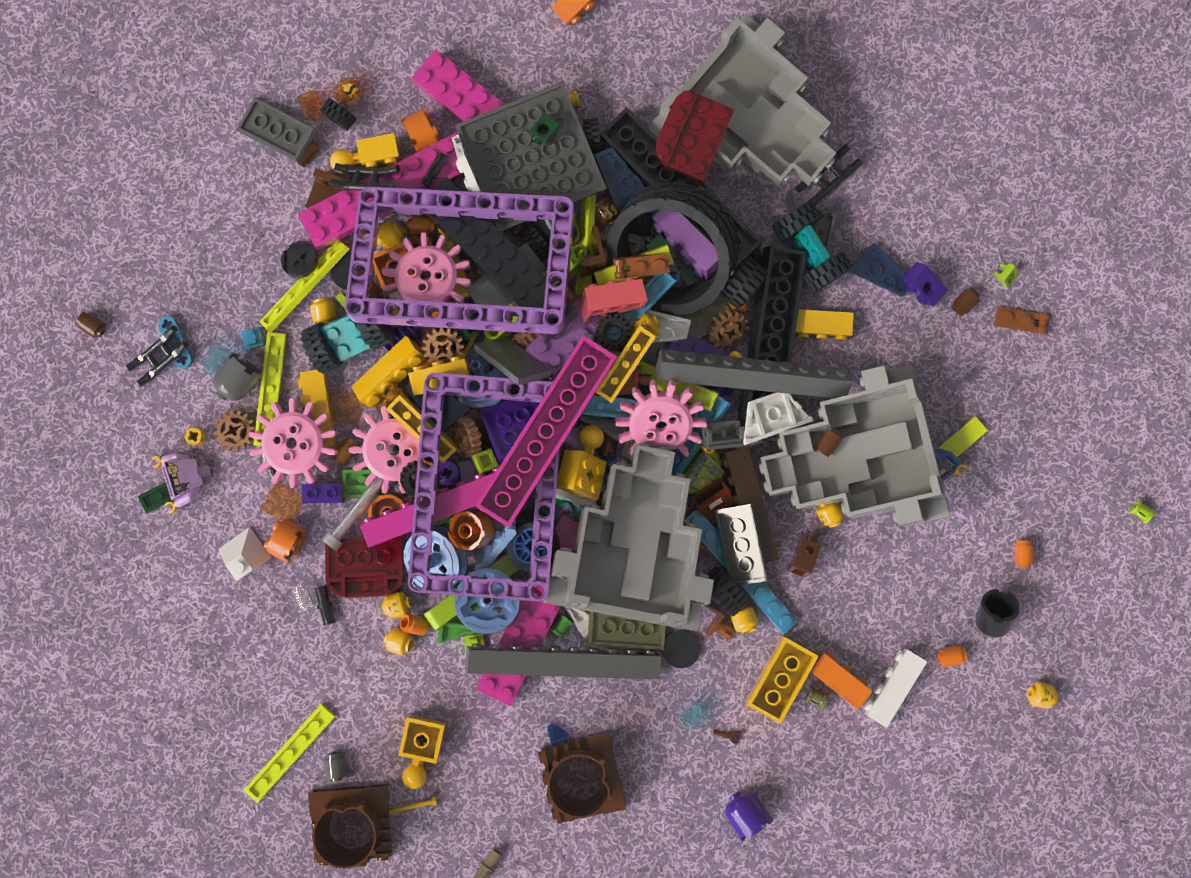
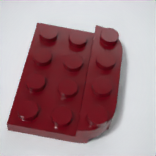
M683 91L673 101L656 141V154L661 164L700 182H704L735 109L704 97L697 91Z
M402 536L373 547L367 546L365 538L341 539L342 545L337 551L325 543L326 584L334 595L344 599L386 597L401 590L405 578Z

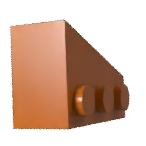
M557 0L551 8L565 24L575 25L582 18L581 15L591 10L599 0Z
M821 652L810 672L859 710L873 691L865 686L867 682L861 677L855 678L851 675L852 670L845 664H842V666L835 662L837 658L830 652L826 654Z

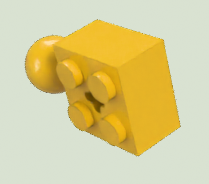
M394 133L356 140L357 153H351L346 149H338L331 155L330 165L333 170L335 163L352 166L361 164L363 167L376 168L391 166L402 160L398 139Z
M588 425L579 434V441L584 447L583 451H564L556 488L579 498L598 500L607 462L593 456L595 449L602 445L604 434L598 426Z
M410 714L407 716L398 756L412 758L411 765L407 766L402 773V780L406 787L419 789L425 784L427 773L423 768V763L425 761L437 764L447 722ZM421 735H424L425 738H427V740H425L424 743H422L421 739L418 738Z

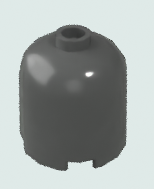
M231 352L213 377V385L218 391L216 394L223 400L227 398L233 401L243 399L262 377L257 367L248 360L243 362L238 359L240 355L235 352Z

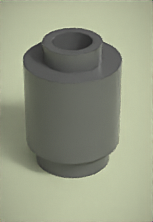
M341 752L326 754V778L331 779V782L343 780L342 777L346 776L344 757H342Z

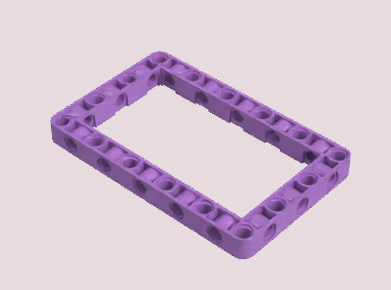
M365 187L360 191L345 311L350 319L356 323L558 334L565 325L575 218L573 202L570 198L564 196ZM374 197L373 201L367 202L369 198ZM407 200H413L410 204H405ZM447 201H451V202H452L450 205L444 206V203H445V202H447ZM486 203L491 204V205H490L489 207H487V208H483V207H482V206H483L484 204H486ZM524 205L530 206L526 210L521 209ZM563 207L569 208L566 212L560 211ZM383 211L410 215L426 213L448 217L464 215L487 219L503 217L525 221H537V219L552 220L544 308L368 298L369 289L372 288L374 251L377 248L379 215ZM370 234L369 237L364 239L362 238L363 235ZM559 244L565 245V247L562 249L556 248ZM365 270L363 275H357L359 271ZM556 281L562 282L560 286H553V283ZM355 308H361L359 312L352 313ZM394 310H400L397 315H391ZM433 312H439L437 317H430ZM473 314L479 315L475 320L470 319ZM513 316L519 317L515 322L509 321ZM551 319H558L556 324L549 323Z
M430 373L427 375L423 391L408 586L412 591L417 593L542 601L548 596L559 450L549 464V467L553 469V475L551 477L542 475L536 485L529 580L430 573L444 395L540 403L553 382L533 381L518 385L509 378ZM436 378L440 380V386L433 389L429 386V383L432 379ZM478 382L480 389L476 392L469 389L470 383ZM517 385L520 391L518 394L512 395L508 391L509 387ZM429 418L437 420V425L434 428L426 426V421ZM427 457L434 460V464L430 468L423 466V460ZM423 497L430 499L431 503L427 508L420 506V499ZM547 506L550 509L549 516L542 517L539 514V508ZM423 536L427 539V545L424 548H419L416 541L419 537ZM540 545L545 546L547 549V554L544 557H539L536 554V548ZM417 576L424 580V585L421 588H416L413 585V580ZM457 579L462 580L464 583V588L461 591H456L453 588V582ZM497 582L504 585V591L501 594H496L493 591V585ZM537 585L544 588V594L540 597H536L533 594V588Z

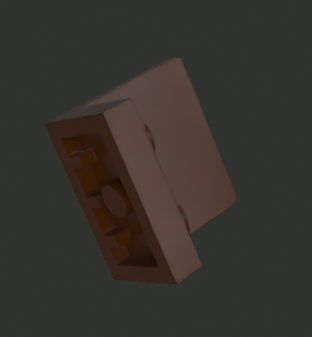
M315 168L313 173L315 182L305 205L306 209L342 191L339 188L329 186L331 178L343 181L350 180Z
M597 225L592 227L590 235L594 254L587 255L584 259H581L579 267L580 278L593 276L594 272L604 269L606 261H608L607 250L603 249L601 244L603 242V235L601 231H598Z

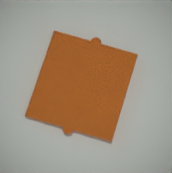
M330 388L329 399L333 421L356 426L358 415L361 412V402L356 394Z
M274 484L270 494L266 495L267 499L261 508L262 511L281 521L288 519L293 522L297 513H300L302 495L281 484Z

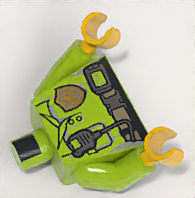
M701 445L700 448L702 450H698L682 474L685 475V478L690 479L688 495L697 494L723 476V464L716 449L708 450Z

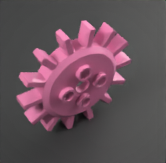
M422 233V245L420 247L413 248L411 241L407 238L403 239L404 246L408 250L403 257L397 252H389L390 257L393 261L398 262L396 269L382 268V273L387 277H395V283L388 284L382 288L385 294L399 291L401 295L395 300L447 302L452 298L457 303H464V298L455 291L457 286L471 287L472 282L467 278H459L458 272L467 270L471 266L469 261L454 263L453 259L462 252L459 245H456L446 253L443 250L447 241L444 235L439 237L434 247L429 246L427 234ZM426 259H431L429 264L424 263ZM414 270V275H408L409 271ZM425 271L431 273V277L428 280L421 279V274ZM437 274H442L440 279L435 278ZM425 285V290H419L420 286Z
M650 380L649 387L651 393L645 396L638 388H632L633 397L637 400L635 405L622 400L620 402V409L630 413V416L615 417L617 427H630L629 431L619 434L620 443L634 439L636 442L630 448V455L632 456L633 448L636 445L647 443L651 445V448L656 449L667 447L670 448V451L678 448L685 457L689 456L688 447L684 444L687 439L698 444L702 442L701 435L693 432L692 427L707 426L706 418H692V414L704 410L702 401L689 406L686 403L693 395L692 389L688 387L678 396L674 394L676 390L674 380H670L666 392H658L655 380ZM651 415H656V416H657V417L654 418V419H651V418H650ZM671 417H675V418H676V420H674V421H671V420H669V419H670ZM659 421H664L667 424L664 428L656 427Z
M294 398L289 399V412L283 413L278 403H272V410L276 417L270 420L267 416L259 414L257 419L266 426L264 432L253 431L249 433L250 437L262 440V448L251 450L249 452L250 456L264 454L267 460L259 466L257 471L264 473L271 466L276 469L272 479L273 484H279L284 473L290 474V488H298V474L304 473L309 484H314L316 480L311 469L317 466L321 471L329 472V466L322 462L321 458L324 453L328 455H337L338 450L325 447L326 438H333L338 435L337 431L329 430L323 432L321 425L330 416L324 413L314 420L311 417L315 407L313 402L307 403L303 413L297 412L298 403L297 399ZM293 426L297 428L295 433L291 432ZM276 437L281 439L279 444L275 442ZM292 437L297 441V445L293 449L287 445L288 440ZM303 442L307 444V448L305 450H303L301 447ZM287 453H290L291 455L290 460H287L285 458V455Z
M382 406L383 421L376 423L371 415L366 414L364 418L371 426L368 433L360 429H354L352 432L355 436L364 439L362 447L353 446L349 448L350 453H363L364 461L357 463L353 470L360 471L364 467H368L372 473L366 478L365 485L369 486L378 476L384 479L382 493L385 494L389 490L390 481H398L399 489L403 494L406 492L400 483V472L403 471L402 468L404 466H407V463H412L415 460L418 462L419 440L397 419H390L389 412L386 410L387 407ZM398 432L401 435L399 440L393 438L394 433ZM378 443H382L384 445L383 450L379 451L376 446ZM391 444L399 446L400 451L397 455H391L388 452ZM405 449H409L411 451L410 456L407 457L404 455ZM392 459L395 462L393 467L387 465L388 460ZM423 460V462L429 464L430 467L433 466L432 463ZM415 472V473H413V474L411 475V476L414 478L415 482H416L417 472Z

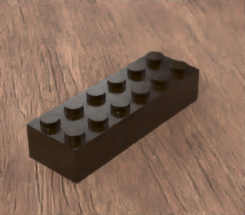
M749 447L723 453L721 461L723 469L728 471L729 476H726L728 487L733 489L734 494L731 496L734 505L740 506L753 503L765 563L779 560Z

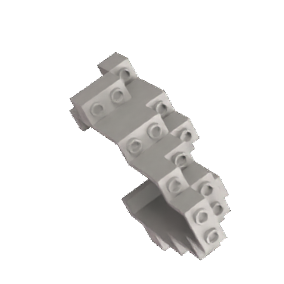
M747 14L741 20L736 17L724 31L721 43L678 93L672 91L660 105L659 115L648 126L658 137L675 98L685 90L699 92L704 97L735 109L713 159L727 173H730L732 169L736 171L741 166L742 161H744L758 174L762 171L777 185L782 181L786 183L793 175L792 171L809 186L812 182L816 184L823 176L820 172L825 167L829 169L835 162L833 157L836 152L820 139V137L824 139L830 132L828 127L831 122L800 97L807 87L805 83L808 77L778 52L785 41L783 39L785 32L769 18H766L759 25Z
M884 365L861 371L862 377H859L864 391L820 402L821 408H818V412L823 422L779 433L780 438L777 439L779 449H783V452L761 457L762 463H759L761 473L765 474L764 488L766 493L774 497L793 492L791 502L793 507L796 506L798 510L843 502L841 503L842 512L851 519L892 511L894 522H897L902 527L951 517L920 390L912 365L890 371ZM834 428L842 433L841 438L843 441L836 451L827 457L815 448L818 446L817 442L826 429L831 430Z
M639 443V445L633 448L630 467L623 462H616V464L610 467L607 489L603 494L601 510L600 506L597 505L585 507L580 512L577 534L574 537L572 549L561 548V550H557L553 554L550 568L549 592L543 603L691 631L699 630L702 607L710 604L714 580L708 579L709 576L704 574H697L695 576L702 529H698L697 525L689 523L683 526L690 479L685 478L683 474L675 473L674 476L671 475L675 452H671L670 448L667 447L656 449L651 448L650 444Z

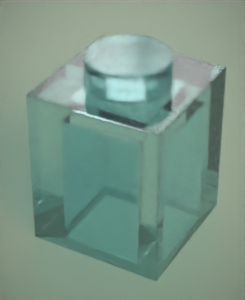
M211 345L199 364L204 367L203 371L213 376L229 354L217 346Z
M695 699L678 714L680 717L678 722L685 730L689 728L693 731L709 715Z

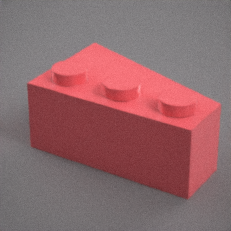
M628 278L624 282L619 283L617 281H610L600 286L598 284L588 285L578 302L583 323L590 322V317L601 315L602 318L604 316L607 317V313L619 311L620 314L643 308L648 300L643 280Z

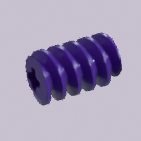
M403 325V329L397 326V333L393 332L395 334L394 341L384 347L389 352L406 335L414 340L413 337L420 340V333L422 332L418 326Z
M445 461L439 464L437 481L440 484L452 486L459 482L461 474L456 463ZM446 469L452 471V474H450V478L444 476V474L447 473Z

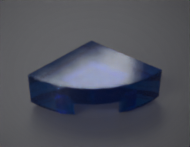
M547 725L551 745L570 741V737L564 729L556 725Z

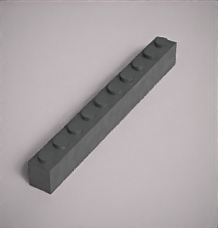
M662 349L660 350L655 367L657 380L660 381L674 380L679 383L838 398L848 395L853 382L849 369Z
M478 643L466 647L465 670L469 674L660 679L661 656L655 650L646 649L644 652H637L636 649H626L625 652H619L615 648L599 651V648L589 647L588 650H580L579 647H569L568 650H561V647L558 646L542 649L541 646L532 645L530 648H522L523 646L511 645V648H503V645L500 644L484 647L483 644Z

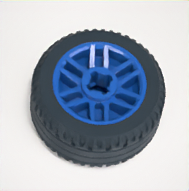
M534 521L519 524L516 527L517 534L507 544V553L511 562L518 569L529 573ZM554 530L551 563L553 554L560 550V541ZM540 545L536 548L537 556L544 557L547 554L545 546Z

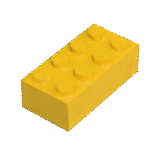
M782 635L745 701L746 705L781 724L819 656Z

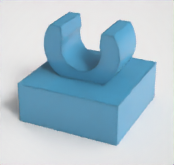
M259 326L241 331L246 350L265 345Z

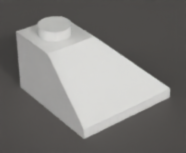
M248 527L219 548L225 566L236 581L242 580L272 558L251 527Z

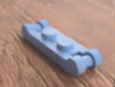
M516 518L510 528L503 524L499 530L495 531L490 542L482 550L475 552V570L488 568L517 534L515 527Z

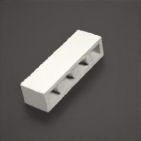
M905 648L903 651H898L894 658L896 660L894 666H890L884 675L886 679L883 684L879 683L874 691L876 693L873 700L869 699L864 707L866 710L864 714L886 728L927 661Z

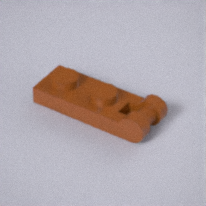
M668 252L613 259L614 266H616L615 279L670 273ZM625 264H629V270H624Z
M997 307L994 326L1047 335V322L1050 321V315ZM1035 320L1040 321L1039 327L1034 326Z

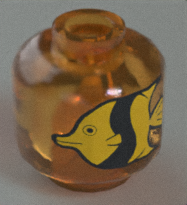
M342 77L333 88L334 99L343 106L352 105L361 94V90L358 87L360 83L353 77L350 79Z
M605 198L596 204L595 218L600 226H613V222L620 214V210L615 208L612 200Z

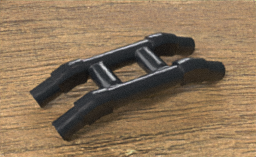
M847 144L836 152L833 157L835 162L829 168L836 178L827 184L821 177L817 182L821 190L807 202L812 200L814 204H817L863 164L858 158L843 172L838 168L835 163L851 150ZM825 167L820 173L823 174L828 169ZM801 181L795 186V190L800 193L808 185Z
M335 163L334 170L353 175V179L350 182L331 178L329 186L344 191H361L365 187L396 188L394 181L378 183L380 175L388 177L399 173L400 167L399 165L381 168L355 167ZM372 175L370 183H360L361 176Z
M172 325L148 349L126 365L127 369L132 371L146 360L149 362L153 369L137 380L141 387L157 377L160 372L179 358L189 346L187 341H182L173 351L167 346L166 343L173 338L178 330L175 325ZM159 348L166 356L160 363L152 355Z

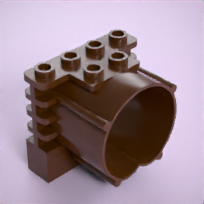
M609 731L548 746H541V751L538 752L540 763L545 765V770L542 771L544 786L548 785L547 801L549 805L552 804L553 806L551 809L553 820H557L558 824L626 809ZM572 757H587L596 761L595 775L601 782L598 792L585 800H574L567 797L560 790L557 783L558 768L563 761Z
M388 784L311 790L308 793L309 812L312 820L314 863H319L320 866L330 865L335 868L348 869L366 866L373 858H377V861H385L392 856ZM354 809L361 811L369 819L373 827L374 834L371 840L366 845L356 849L345 848L336 843L329 829L330 818L334 811L340 813Z

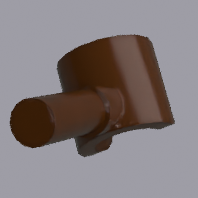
M713 731V735L725 737L734 744L739 743L732 740L734 735L741 736L736 731L730 733Z

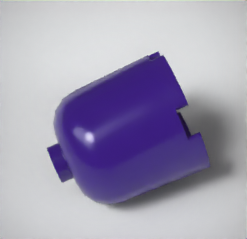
M738 791L729 797L731 801L725 807V814L741 841L752 837L763 829L762 826L767 823L769 825L774 821L754 793L744 792L740 794Z

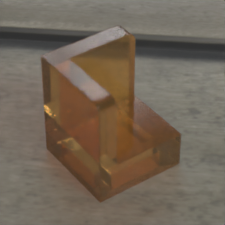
M316 90L297 96L307 121L324 116L320 112L322 103Z

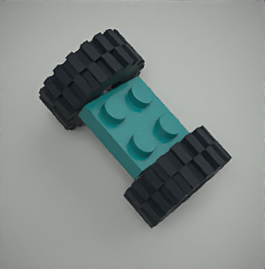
M811 200L779 219L771 227L781 243L792 238L796 250L807 252L805 264L807 267H810L811 271L804 275L803 278L812 293L850 271L854 266L844 251L830 258L827 250L811 227L812 224L822 218Z
M355 308L352 313L359 312L361 308ZM347 314L326 325L324 322H319L302 330L301 341L310 363H313V367L317 368L319 373L324 374L340 367L343 364L342 361L369 348L376 350L393 342L395 334L393 333L394 328L391 325L356 323Z

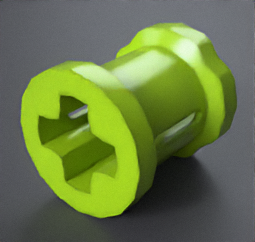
M1138 499L1129 509V513H1134L1146 524L1153 518L1156 510L1150 509L1142 503L1141 499Z

